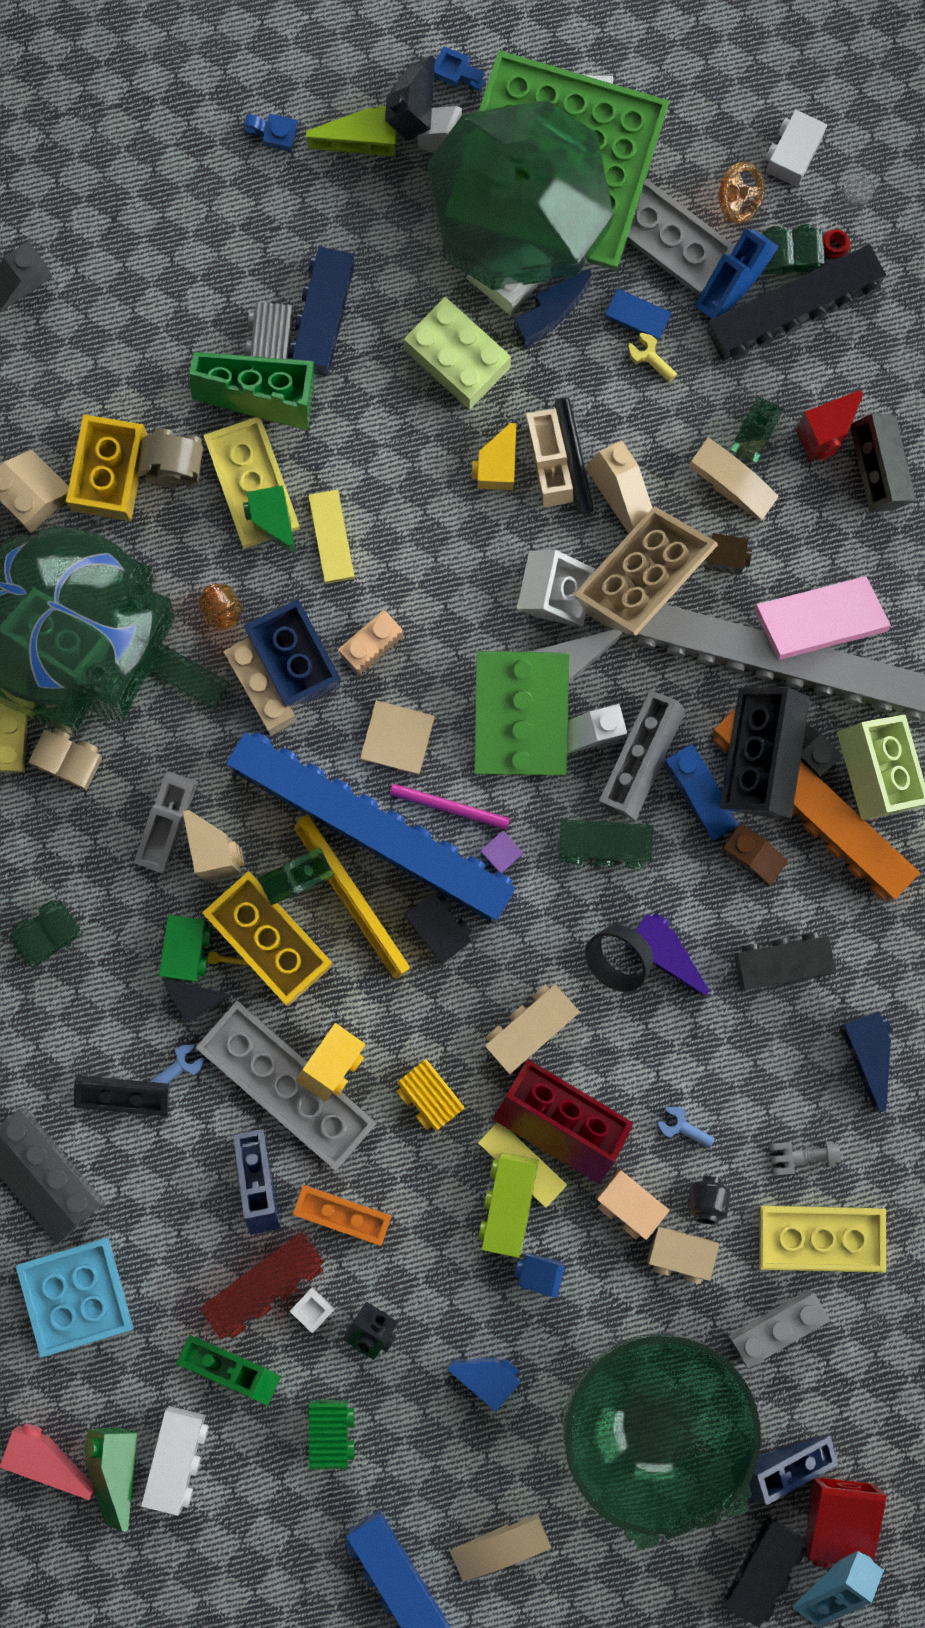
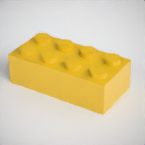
M249 871L202 912L287 1006L291 1005L334 965Z

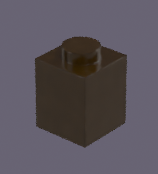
M712 533L710 538L716 541L718 546L706 558L705 569L741 575L744 566L749 567L751 562L752 549L747 548L749 539Z

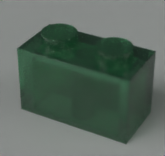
M320 847L257 878L272 906L334 874Z

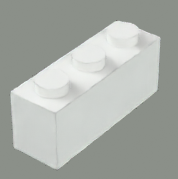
M171 1406L165 1410L141 1507L179 1516L183 1507H189L193 1489L188 1488L191 1475H197L201 1457L196 1456L198 1444L205 1443L209 1425L204 1424L206 1415Z

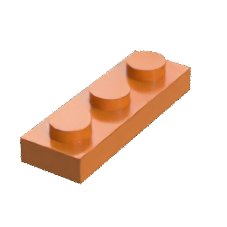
M307 1185L302 1186L293 1212L294 1216L382 1246L392 1217L390 1214Z

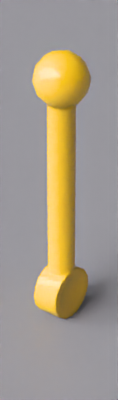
M210 952L207 956L208 963L210 964L224 962L250 966L244 959L220 956L216 952Z

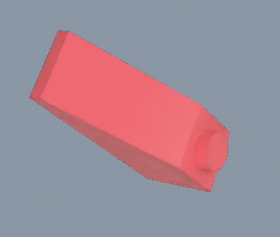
M24 1424L23 1427L18 1426L12 1431L0 1468L87 1500L92 1498L95 1494L92 1483L49 1436L41 1434V1428L31 1424Z

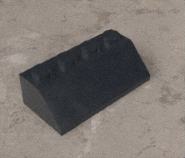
M739 688L720 809L763 817L792 818L810 703L809 696L790 688Z

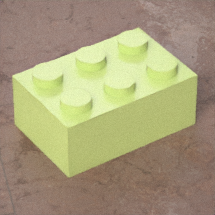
M446 297L404 338L405 352L469 410L511 366V356Z
M906 715L861 722L837 732L862 821L905 812L925 805V782Z

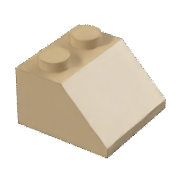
M33 450L11 458L0 465V503L30 533L37 529L66 501L69 486Z

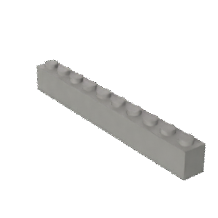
M666 604L661 607L636 636L633 635L632 637L633 640L638 641V645L645 648L655 649V646L666 648L667 653L674 656L684 657L685 654L696 656V660L704 664L713 665L714 662L725 664L726 669L743 673L744 670L755 672V676L763 680L772 681L773 678L785 680L784 684L789 687L801 689L803 686L814 688V692L822 696L831 697L833 693L844 696L843 700L848 703L860 705L862 702L873 704V708L881 712L890 713L891 710L903 712L907 719L917 721L925 718V674L829 648L778 660L763 630Z

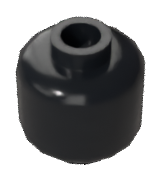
M703 1176L702 1181L694 1182L690 1186L687 1206L688 1212L694 1216V1221L707 1225H717L719 1220L725 1219L728 1215L730 1190L721 1184L720 1178L713 1176Z

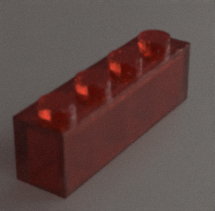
M303 1230L199 1309L220 1339L227 1335L233 1339L247 1328L244 1322L252 1316H255L258 1320L273 1308L270 1306V1303L276 1298L280 1297L284 1301L298 1290L295 1284L304 1277L309 1282L324 1270L321 1268V1265L326 1260Z

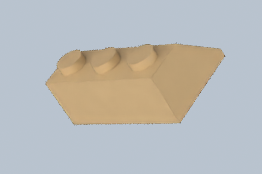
M190 810L183 811L195 874L205 882L240 875V866H245V860L239 844H236V841H232L224 832Z

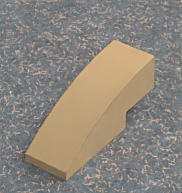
M556 408L526 413L543 507L572 503L573 487Z
M709 437L689 465V469L713 484L712 488L761 522L779 497L751 469Z
M536 1513L510 1526L506 1524L450 1550V1553L462 1581H467L531 1558L551 1549V1545Z

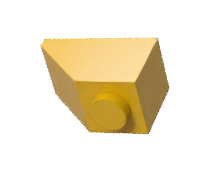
M510 423L479 451V460L472 461V479H478L477 489L513 490L516 423Z

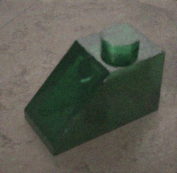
M757 396L730 450L735 451L738 456L745 460L758 462L784 408Z

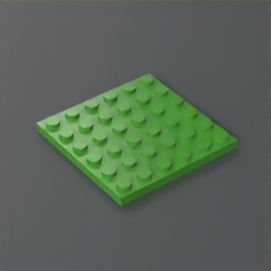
M498 50L447 208L445 220L518 242L528 241L535 247L617 271L670 101Z

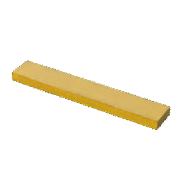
M309 815L303 816L297 821L294 830L392 977L397 979L404 975L410 969V966Z

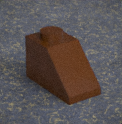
M742 823L735 828L720 850V853L768 886L773 884L788 862L767 840Z

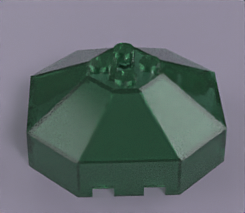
M548 100L462 114L428 161V179L433 197L443 258L491 290L505 289V285L521 282L522 285L546 282L547 278L564 275V278L577 276L611 229L613 211L598 135L595 131ZM523 168H526L529 179H522L520 182L516 181V174L513 171L515 169L521 171Z

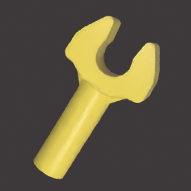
M640 333L639 340L647 349L639 351L630 343L628 346L630 359L634 364L648 362L670 383L677 376V373L656 354L657 339L652 335Z

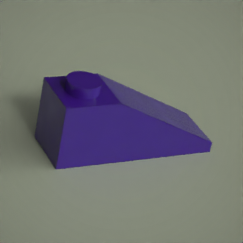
M647 913L635 931L650 946L653 954V965L699 995L706 996L709 988L674 930L668 927L670 922L657 913H654L653 916ZM626 944L625 947L636 953L631 946Z

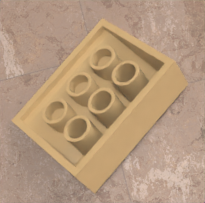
M654 506L577 590L574 596L586 613L608 628L636 636L718 544L713 539Z

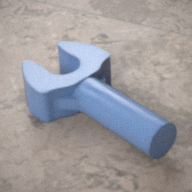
M196 1045L180 1046L175 1050L177 1054L176 1062L150 1082L169 1083L182 1072H190L192 1075H196L201 1071L205 1058L202 1057L193 1064H188L186 1062V1055L192 1052Z
M665 1107V1111L676 1117V1124L668 1126L658 1121L657 1125L664 1135L671 1138L674 1134L681 1133L708 1149L711 1147L715 1138L687 1123L684 1117L685 1110L680 1107Z

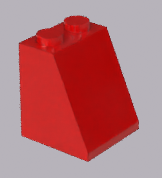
M817 1477L811 1480L805 1539L806 1557L815 1566L831 1568L832 1563L836 1564L839 1560L859 1551L869 1556L874 1562L887 1495L874 1483Z

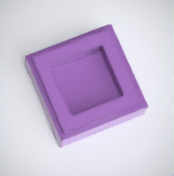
M504 831L480 850L500 873H503L524 854Z

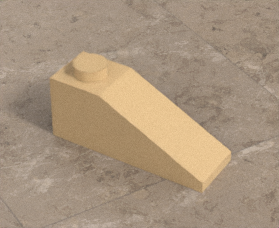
M621 440L599 451L585 469L627 532L630 533L652 509V505L639 465Z

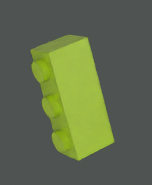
M502 1152L499 1160H493L490 1178L495 1179L493 1191H487L484 1209L489 1210L487 1222H481L478 1236L479 1240H483L482 1250L517 1258L520 1257L539 1164L538 1159Z

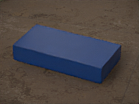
M617 288L604 318L639 334L652 335L659 342L672 312Z

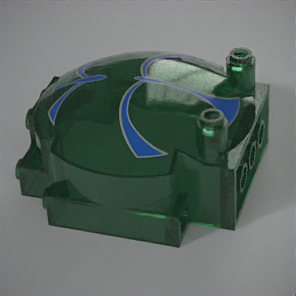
M53 525L52 528L41 529L36 537L21 535L12 539L7 536L3 545L0 544V703L73 736H76L88 710L123 724L175 620L170 598L158 594L152 589L156 579L153 568L131 559L126 552L110 540L98 534L77 528Z

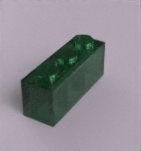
M561 819L559 822L557 859H564L565 865L581 866L582 861H595L596 867L611 868L613 863H625V868L644 869V865H649L652 861L653 825Z

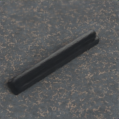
M562 398L555 401L554 407L556 408L567 455V466L578 514H587L592 512L594 508L571 401L569 398Z

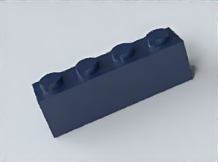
M318 246L317 255H312L310 258L308 273L312 274L310 284L305 283L303 288L302 302H305L303 312H298L295 330H299L296 341L292 340L290 343L288 357L292 358V360L314 361V373L329 376L355 261L354 253Z

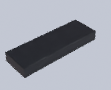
M77 1075L74 1080V1108L167 1116L169 1111L170 1084Z

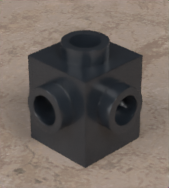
M366 1301L342 1340L356 1348L361 1354L375 1360L381 1350L387 1353L396 1336L392 1334V1331L398 1321Z

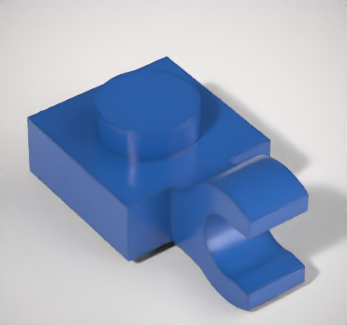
M443 46L434 64V78L457 88L461 81H464L472 89L481 91L485 83V79H483L485 72L470 67L469 56Z
M269 113L268 120L264 121L256 115L247 114L244 127H246L245 133L263 137V146L292 152L298 120Z

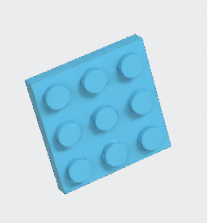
M109 1237L15 1265L40 1358L134 1329Z

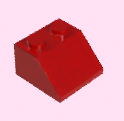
M861 390L804 412L795 430L809 462L815 459H819L820 462L826 461L836 455L835 451L842 446L841 443L849 431L863 397Z

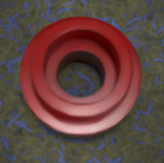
M829 230L821 239V251L830 259H839L848 253L850 239L842 230ZM837 242L840 248L833 249L830 243Z

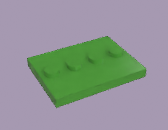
M477 651L475 774L566 775L569 652Z

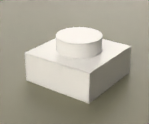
M312 1287L290 1312L313 1333L335 1308Z

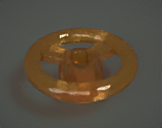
M750 162L736 163L725 173L719 188L720 208L724 216L732 222L742 223L750 220L758 212L763 202L765 185L762 173L757 166ZM740 172H749L753 176L756 186H748L743 183ZM749 196H755L750 208L744 213L738 214L742 203Z

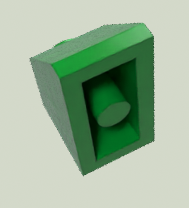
M283 485L247 492L248 502H243L246 521L252 520L257 531L287 551L295 552L296 549Z

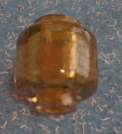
M210 584L203 590L198 600V607L205 621L213 628L229 629L240 620L243 611L242 604L230 585Z

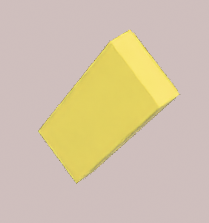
M338 489L310 494L309 500L325 584L355 579Z
M496 1123L478 1142L495 1160H499L502 1152L538 1159L539 1164L533 1196L546 1208L567 1186L512 1131L499 1123Z

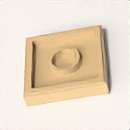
M376 700L360 760L420 775L435 716Z

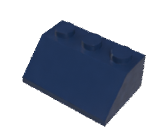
M299 599L243 625L285 707L312 701L339 688L341 678Z

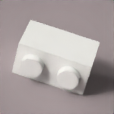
M796 109L791 119L785 117L778 132V135L782 137L778 145L772 143L765 160L769 161L766 173L798 187L823 138L827 124Z

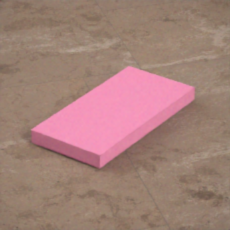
M866 576L756 605L754 610L778 660L887 632L891 627Z

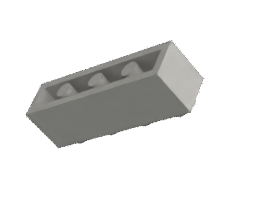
M652 690L649 691L600 797L599 802L608 810L636 821L686 712L677 700Z

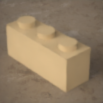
M249 637L223 651L270 736L297 722L290 706L285 707Z
M545 984L532 996L536 1001L526 1009L524 1005H521L509 1016L513 1022L505 1029H502L499 1025L486 1036V1039L489 1041L485 1045L486 1049L508 1074H511L580 1013L556 984L551 988Z

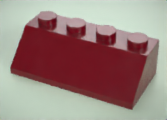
M529 1059L524 1063L492 1120L598 1184L601 1183L615 1163L634 1124L629 1119Z

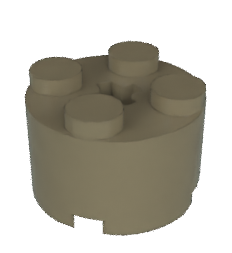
M155 429L154 434L147 435L142 439L138 476L145 475L144 481L163 487L177 488V482L186 483L185 488L197 486L203 452L202 439L193 435L175 436L173 431L169 429Z

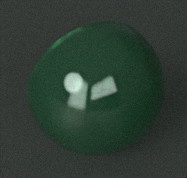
M650 1333L627 1338L612 1345L593 1359L584 1369L569 1395L565 1408L563 1445L569 1470L581 1494L602 1517L623 1529L628 1542L634 1540L639 1551L659 1544L658 1534H663L667 1541L691 1532L690 1529H700L722 1521L720 1513L723 1510L727 1518L749 1511L746 1499L752 1497L749 1483L759 1458L761 1427L753 1395L743 1377L727 1359L714 1349L694 1339L670 1333Z

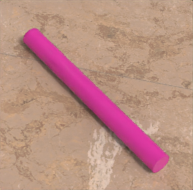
M392 784L390 790L391 796L507 830L510 818L397 784Z

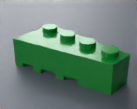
M193 352L189 372L191 397L193 400L308 431L315 387L314 361Z

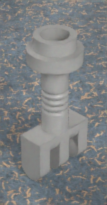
M826 1141V1148L810 1149V1151H792L791 1142L769 1144L772 1151L783 1149V1155L771 1156L772 1163L784 1162L785 1168L777 1167L772 1169L773 1175L795 1174L794 1164L828 1160L829 1166H835V1163L841 1162L839 1143L833 1144L832 1141Z

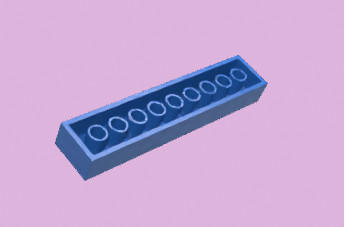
M247 732L243 734L226 763L234 774L303 814H308L315 821L496 925L514 894L515 887L511 885L512 879L496 871L495 875L484 870L485 864L472 856H469L468 859L458 855L459 849L447 841L442 840L441 844L431 839L432 833L419 825L411 828L405 824V818L397 812L388 809L387 813L378 809V802L362 793L359 798L352 794L351 786L337 778L333 782L326 779L322 769L309 762L307 766L299 763L300 760L297 759L298 756L284 747H281L280 751L276 750L270 743L271 740L258 732H254L253 736Z

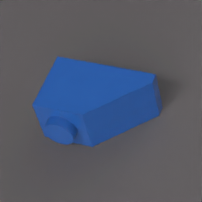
M525 1253L523 1260L517 1259L514 1277L519 1278L518 1286L557 1298L565 1266L558 1260Z
M496 1357L451 1361L447 1366L449 1372L495 1412L520 1383V1378L516 1375L519 1370L506 1358L502 1362Z

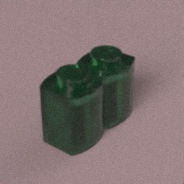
M802 224L797 226L795 230H787L783 226H772L767 228V231L762 232V235L779 246L762 271V274L812 272L824 265L822 228H814L812 224Z
M54 900L45 903L38 909L40 914L34 919L29 920L25 918L12 927L14 932L9 937L31 968L43 963L84 934L75 918L61 900L56 903Z

